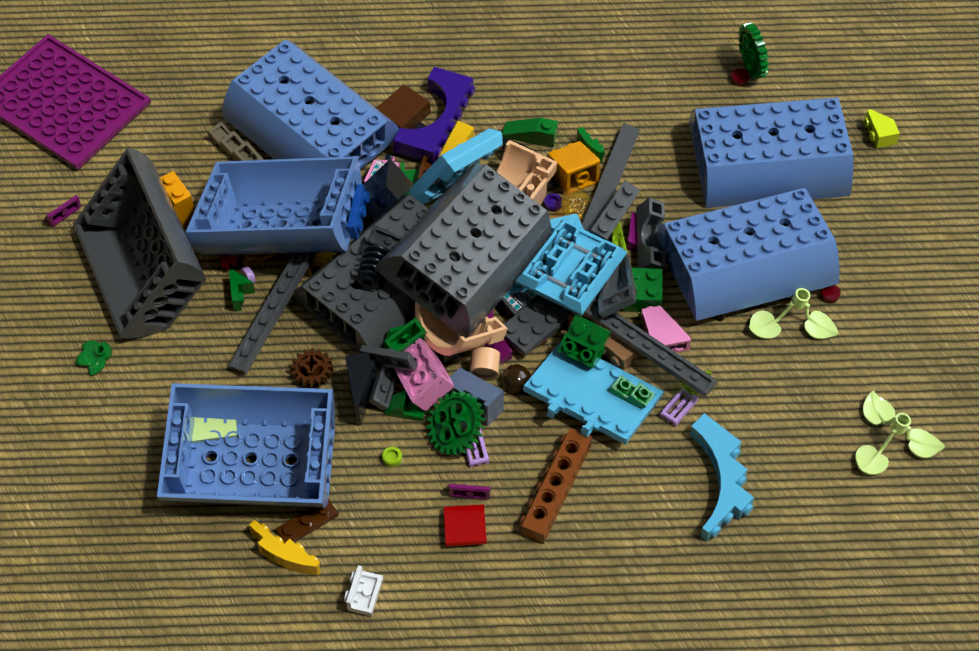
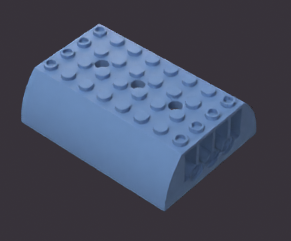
M289 40L282 41L232 80L227 90L222 110L223 118L274 160L357 156L361 169L392 144L399 131L398 126ZM306 101L314 102L313 104H305ZM333 121L340 123L339 125H331Z
M838 97L699 108L691 111L689 127L706 208L734 206L806 188L812 199L850 196L853 181V152ZM811 129L813 133H808L805 130ZM775 132L777 136H771L769 133ZM739 135L741 138L735 139L732 136Z
M353 156L216 162L186 230L188 240L196 252L201 255L345 252L348 250L351 240L347 230V223L356 184H362L358 158Z
M806 188L663 223L658 228L657 243L661 250L666 251V262L696 321L794 296L799 288L813 291L839 284L840 270L836 240Z
M172 383L157 491L158 500L164 502L325 508L329 499L335 434L333 389ZM194 417L204 418L205 423H207V418L224 419V423H227V419L236 420L237 431L227 433L225 438L222 439L218 431L212 430L210 432L218 433L219 439L210 441L205 439L206 441L192 443ZM231 433L238 435L237 437L228 438V435ZM209 454L217 455L216 460L212 462L207 461L206 458ZM255 455L257 460L254 463L246 462L247 457ZM289 457L297 458L296 463L293 465L287 464L286 460Z

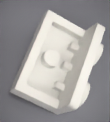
M358 565L356 572L353 571L350 578L351 588L346 591L344 597L347 610L372 616L383 582V575L363 571L362 566Z

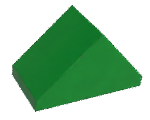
M415 317L386 339L385 342L390 349L403 352L410 345L415 344L417 339L421 338L423 340L427 332Z

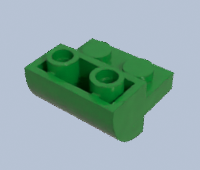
M575 315L568 332L565 333L558 352L593 368L599 362L606 349L604 347L611 331L579 315Z

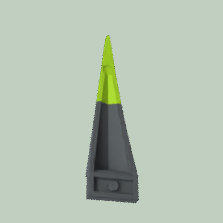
M619 222L613 231L612 243L627 252ZM628 252L602 287L598 298V309L602 318L637 302V288Z

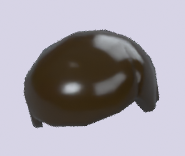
M520 364L510 365L502 374L501 387L505 392L512 395L523 394V387L531 378V373Z

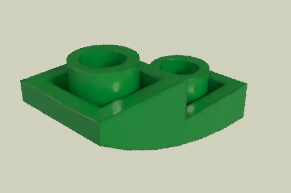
M584 127L577 128V141L582 142L600 159V163H603V155H605L603 145L599 144L597 138L592 139L590 133H587Z
M622 375L619 376L609 390L620 399L645 408L655 395V393L640 382L635 386Z

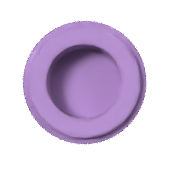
M249 267L240 269V274L255 284L256 280L253 271Z

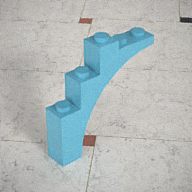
M704 413L692 425L690 436L709 456L716 471L719 484L718 503L701 532V538L707 542L711 537L715 538L720 533L721 527L725 523L729 524L734 516L738 520L743 515L747 516L754 507L752 506L754 497L741 488L747 481L746 475L748 471L747 468L735 460L741 453V441Z

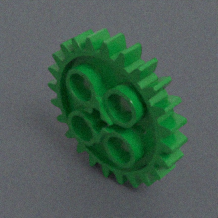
M748 22L739 27V37L737 38L740 43L738 46L739 52L742 54L741 59L744 60L743 65H746L749 75L757 80L768 75V49L765 48L766 42H763V35H760L761 32L758 30L757 25L755 26L754 23Z
M452 391L451 395L445 393V399L439 397V405L433 404L436 409L435 411H429L432 417L427 418V420L431 424L426 426V428L431 429L427 436L433 437L430 443L435 444V449L447 455L460 456V453H467V448L473 449V442L479 443L476 438L477 436H483L479 431L480 429H485L481 422H484L486 419L481 417L485 411L479 409L482 404L477 402V398L462 391L458 393Z

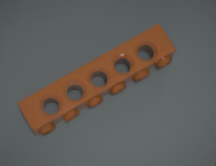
M572 428L569 429L567 434H563L560 441L561 447L559 450H555L552 457L553 463L551 466H547L544 473L545 479L543 483L540 482L536 489L537 495L535 499L532 498L528 505L529 512L527 516L523 515L519 524L522 536L542 544L545 543L592 445V436L589 435L587 438L581 435L580 431ZM552 483H558L559 485H558V486H553V485H551V484H552ZM549 499L551 502L546 503L543 500ZM536 516H542L543 518H542V519H536V518H534V517H536Z

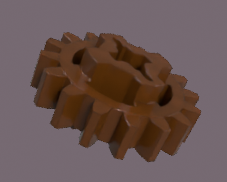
M311 348L310 352L304 349V354L297 353V359H292L293 379L296 378L297 384L302 382L304 388L307 384L311 388L314 387V384L321 387L322 381L327 383V377H332L331 371H334L332 359L328 358L327 352L322 354L321 349L317 352H314V348Z

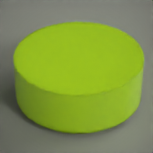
M393 446L386 448L382 453L383 463L388 467L400 465L402 462L401 450Z

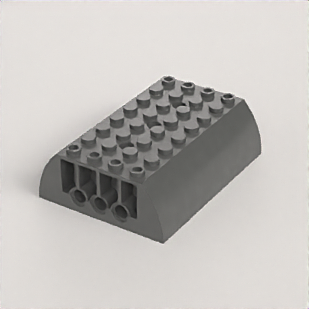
M126 148L75 220L73 226L120 338H138L169 329L207 279L154 163L140 151Z
M487 164L472 166L466 169L378 262L374 270L457 334L468 338L514 286L515 280L550 236V217L545 208ZM470 232L477 233L479 238L473 237ZM449 256H455L458 261H452Z
M411 195L402 197L360 233L359 239L352 240L347 251L338 252L302 283L293 293V302L358 354L362 345L383 348L382 345L389 329L406 325L416 317L415 301L383 276H381L377 289L353 288L354 285L359 284L356 280V275L362 261L364 249L370 246L366 243L374 225L403 237L428 208ZM449 256L453 259L458 260L455 256Z

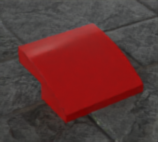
M484 504L444 507L446 546L487 544Z

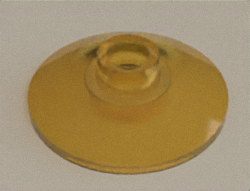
M579 187L569 188L563 193L561 198L562 210L566 216L577 213L580 222L583 223L592 198L585 190Z

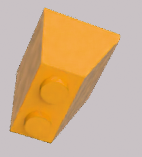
M582 142L570 143L565 147L547 153V158L557 162L554 177L566 196L599 183L600 159Z
M172 171L160 178L182 227L185 229L192 219L195 208L191 194L176 173Z

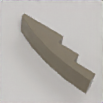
M222 121L208 130V135L234 161L264 160L247 140L244 142L235 131L231 132Z

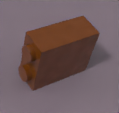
M405 84L376 107V109L393 121L399 129H413L431 113L430 102Z

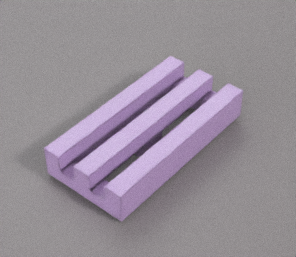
M682 387L661 411L660 417L662 419L666 418L668 423L672 422V425L676 427L698 402L699 397ZM684 394H686V397L678 404V406L669 415L668 412L672 409V407L678 402V400ZM692 398V400L686 405V407L680 412V414L676 418H674L676 414L682 409V407L688 402V400Z
M478 436L483 458L479 456L476 443H472L476 459H472L471 451L467 448L466 455L470 468L474 467V465L481 466L482 463H485V465L489 464L483 436Z

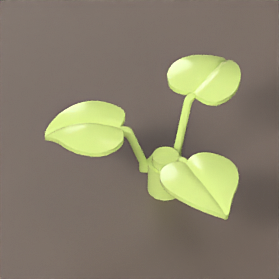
M804 288L797 289L794 296H790L791 303L777 319H774L770 312L758 311L753 314L749 324V330L755 336L762 339H773L781 332V327L777 322L792 307L797 310L805 308V317L808 320L805 322L804 328L808 335L822 340L835 337L839 333L832 320L823 312L813 311L809 316L810 304H808L811 295Z
M874 391L870 392L863 404L865 419L873 425L881 423L888 425L891 423L890 428L892 432L878 451L870 445H863L857 450L855 460L861 472L868 475H878L884 472L888 467L889 460L881 453L894 435H902L905 431L906 439L910 441L908 444L909 450L919 458H930L944 449L945 445L927 431L922 429L911 430L909 426L911 418L905 413H898L895 416L893 406L879 397Z

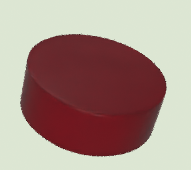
M735 69L732 72L731 81L734 85L744 86L748 83L749 74L746 70Z
M836 285L822 288L821 298L827 303H835L839 300L841 291Z

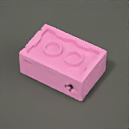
M419 338L415 341V344L413 343L405 350L413 355L418 365L415 372L394 368L411 401L426 411L439 400V397L442 398L445 393H448L455 386L436 352L424 340Z

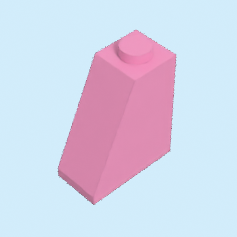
M649 306L641 309L640 320L646 333L676 353L689 351L690 336L661 306Z

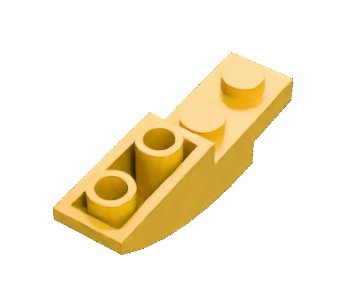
M256 520L249 524L251 535L259 541V551L265 557L280 566L296 572L310 575H319L321 573L320 561L314 555L307 554L305 548L299 542L294 543L289 539L284 543L278 535H272L270 529L264 523L259 524Z

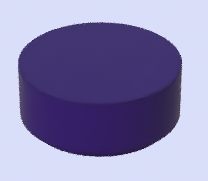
M548 194L544 198L545 209L550 212L559 211L562 208V198L558 194Z

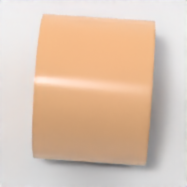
M488 347L473 349L471 351L469 372L485 380L498 377L500 352Z

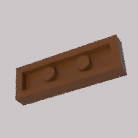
M328 499V504L325 508L311 507L277 527L276 532L284 543L289 539L295 543L338 517L339 513Z

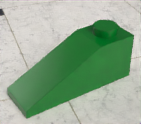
M546 118L507 121L502 138L554 148L558 136V121Z

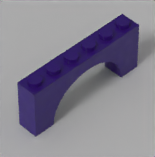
M434 67L428 77V91L439 96L444 102L446 108L443 114L434 123L423 128H400L393 140L395 153L421 160L424 155L428 158L427 162L434 164L436 159L440 157L442 148L454 129L457 120L461 119L462 110L467 108L469 97L473 96L475 92L473 78L438 67Z

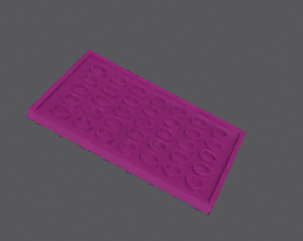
M49 34L0 75V119L77 170L151 103L148 96Z

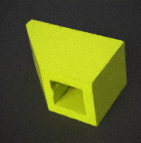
M867 110L863 123L865 128H868L870 140L874 142L875 147L881 148L897 145L900 133L894 119L874 110Z

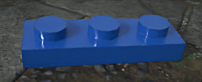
M356 184L348 218L347 230L351 240L359 239L360 232L363 231V217H366V204L369 203L370 199L369 192H366L364 184Z

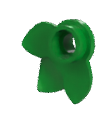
M87 341L82 344L84 351L77 356L75 363L78 366H89L90 375H96L105 367V362L112 356V348L106 342Z

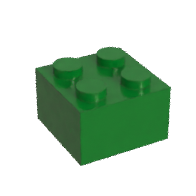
M632 268L637 288V302L623 308V312H641V309L649 306L662 307V269Z

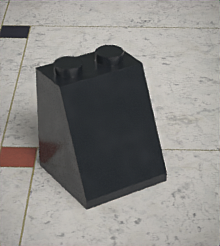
M391 158L365 183L366 192H369L370 197L369 203L366 204V213L373 221H376L404 197L414 185Z

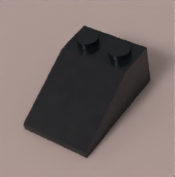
M369 352L345 356L357 426L362 424L369 404L373 381L376 378L374 359H370Z

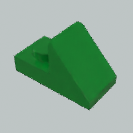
M229 270L234 312L242 311L241 303H245L244 294L255 293L254 284L238 272Z
M402 391L392 395L389 408L385 410L384 414L385 416L423 422L426 411L414 404L407 397L406 391Z

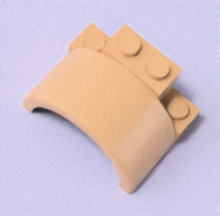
M509 140L505 145L504 155L496 172L541 205L546 197L547 183L556 173L557 162Z
M415 301V316L427 332L424 340L434 351L441 355L451 356L484 347L486 343L490 345L503 341L508 330L496 317L490 319L486 317L470 337L464 338Z

